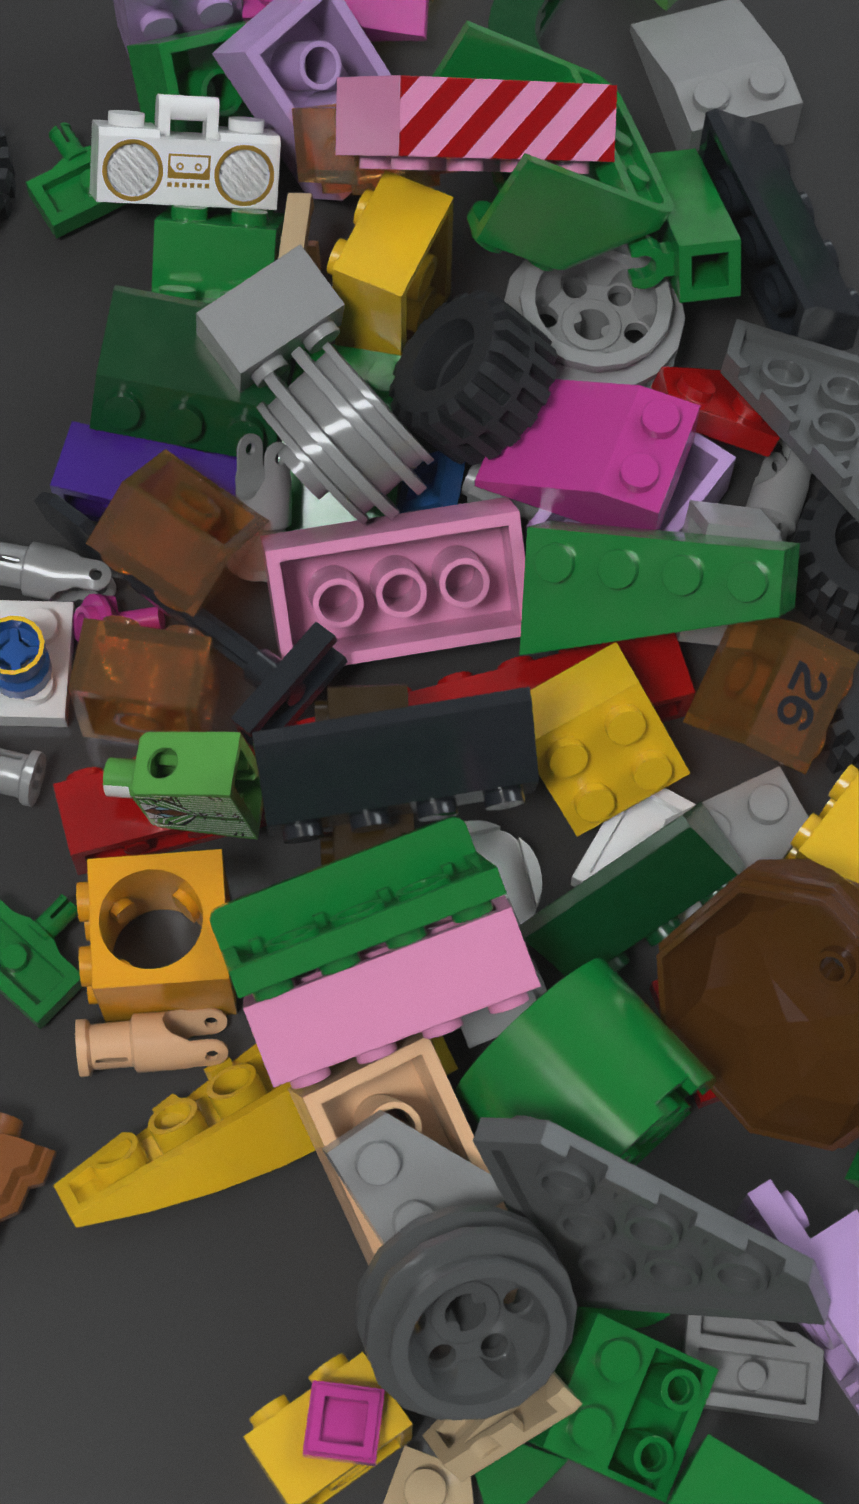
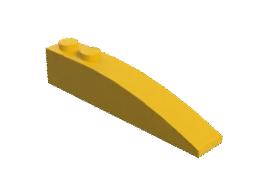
M443 1036L431 1038L430 1040L446 1076L456 1071L458 1067ZM257 1043L233 1061L230 1057H227L220 1064L207 1066L203 1070L209 1079L186 1098H180L172 1093L151 1109L153 1114L148 1121V1127L138 1135L130 1132L120 1133L53 1185L75 1227L78 1228L144 1214L216 1193L281 1168L316 1151L287 1089L291 1087L290 1082L273 1087Z

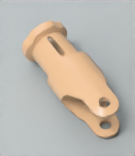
M208 1008L133 1013L129 1021L90 1024L87 1019H76L75 1042L79 1076H92L94 1070L134 1067L137 1073H147L220 1064L226 1060L229 1053L228 1047L223 1041L218 1039L190 1041L188 1039L192 1036L220 1033L227 1026L226 1014L221 1010ZM215 1018L216 1021L213 1023H209L206 1021V1019ZM209 1051L217 1052L214 1056L207 1055Z

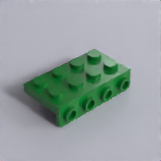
M449 816L219 905L211 911L209 920L238 998L253 994L254 1000L259 1002L288 992L295 987L293 977L316 968L320 969L322 975H330L348 969L362 960L359 951L382 942H386L388 949H396L412 944L427 936L426 925L451 916L454 923H462L483 916L493 910L491 900L505 895L507 892L498 868L476 852L465 822L456 816Z

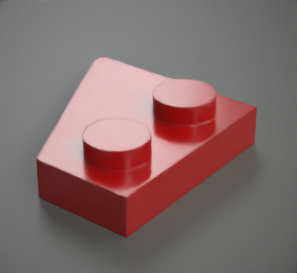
M664 366L660 368L651 385V389L701 405L696 433L766 457L770 456L780 437L720 373L721 370Z

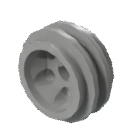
M627 244L568 270L554 269L551 272L544 271L525 259L512 274L504 301L546 334L552 341L551 346L556 349L557 360L553 365L557 369L555 379L641 385L651 389V385L662 366L673 367L684 326L685 314L683 305L679 303L669 277H664L657 285L647 289L632 287L628 278V269L646 266L650 262L651 257L631 258ZM539 315H551L557 323L552 327H545ZM630 330H638L642 332L643 337L636 343H632L626 339L624 334Z
M329 342L322 346L325 353L316 362L299 346L291 355L305 372L290 386L275 372L269 373L263 380L276 395V398L269 405L263 401L256 407L286 444L277 454L293 474L319 500L326 493L330 492L362 524L369 520L366 513L374 505L392 520L400 512L387 494L403 480L417 495H420L427 487L413 470L423 461L429 465L434 460L433 457Z

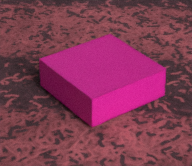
M313 1380L302 1453L303 1457L376 1466L385 1390Z

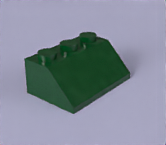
M115 285L96 371L90 429L237 457V445L240 439L248 433H253L262 440L263 462L267 448L272 443L278 442L279 438L256 408L263 401L269 405L276 398V395L269 386L258 388L254 383L240 393L196 334V313L210 303ZM293 358L287 361L289 367L280 376L287 385L289 384ZM251 443L247 445L246 453L250 452Z
M699 802L520 924L519 929L523 939L564 976L569 975L580 966L596 958H603L617 972L630 962V959L624 952L643 938L647 940L651 947L659 944L667 935L683 923L678 916L697 902H700L703 906L731 882L734 877L739 875L746 866L702 802Z

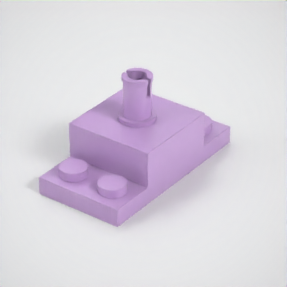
M770 1179L747 1193L733 1217L814 1259L831 1299L826 1325L799 1323L809 1340L824 1350V1363L859 1414V1212L856 1209L810 1239L804 1230L809 1226V1221L800 1203L788 1190L780 1193Z

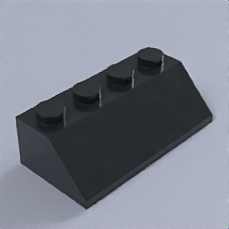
M720 109L706 112L698 154L741 238V277L766 327L842 351L853 348L859 329V295L854 288L846 287L839 273L838 256L833 244L829 239L823 240L814 224L815 216L812 203L804 191L798 192L790 176V163L786 151L782 145H774L764 124Z
M529 687L252 732L268 836L283 835L284 844L315 841L324 837L323 828L350 824L352 833L381 830L392 825L390 817L417 813L418 820L421 822L441 820L449 816L458 815V805L484 801L486 810L508 809L524 804L526 802L524 794L534 793L539 782L533 707Z

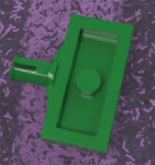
M67 122L60 123L62 134L56 125L50 130L48 136L63 158L53 169L26 182L31 200L56 239L128 204L96 202L90 194L91 146L83 147L73 132L71 125Z
M60 894L35 921L27 916L13 912L0 900V993L40 1030L82 988L80 972L60 954L54 938L78 916L77 907L71 901L69 902L68 898L63 894Z

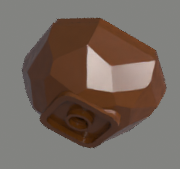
M759 859L743 870L659 943V953L656 957L660 1019L717 1078L710 1090L749 1133L828 1151H834L837 1148L843 1149L859 1138V884L809 859ZM833 958H835V959H837L838 961H840L841 964L843 965V967H841L840 965H838V964L834 961Z

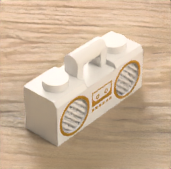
M157 94L155 125L145 122V113L128 110L108 111V120H92L90 194L96 202L277 210L280 136L271 129H264L265 120L260 118L229 117L228 127L219 126L218 97ZM170 120L203 121L202 133L170 131Z

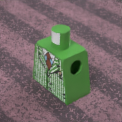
M146 732L139 739L136 759L110 757L107 760L103 773L105 795L108 797L133 798L152 825L161 828L258 840L263 800L256 758L241 732Z

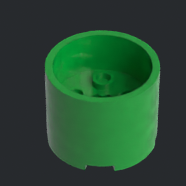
M596 958L571 972L520 1014L472 1064L458 1083L454 1093L459 1104L477 1124H479L481 1117L513 1118L515 1116H529L538 1120H549L637 1166L691 1113L689 1111L691 1106L685 1100L688 1095L691 1096L696 1091L704 1095L714 1086L717 1078L603 958Z

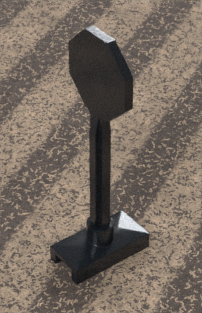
M41 492L34 500L46 521L85 558L106 563L111 570L112 577L127 580L134 591L244 672V680L256 688V690L230 719L237 731L241 732L248 746L253 750L252 732L292 726L348 662L344 655L333 648L334 644L338 641L336 636L318 622H315L283 659H280L268 649L259 650L152 569L127 558L88 517L60 496Z

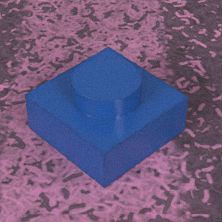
M440 451L429 453L434 460L429 465L423 461L413 470L427 488L420 495H417L402 480L397 504L399 514L457 505L461 494L465 462L462 464L456 463Z

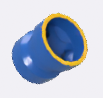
M22 616L0 618V693L15 699L35 696L46 687L52 673V664L42 631L33 621ZM27 660H29L26 666L21 668V665H23Z

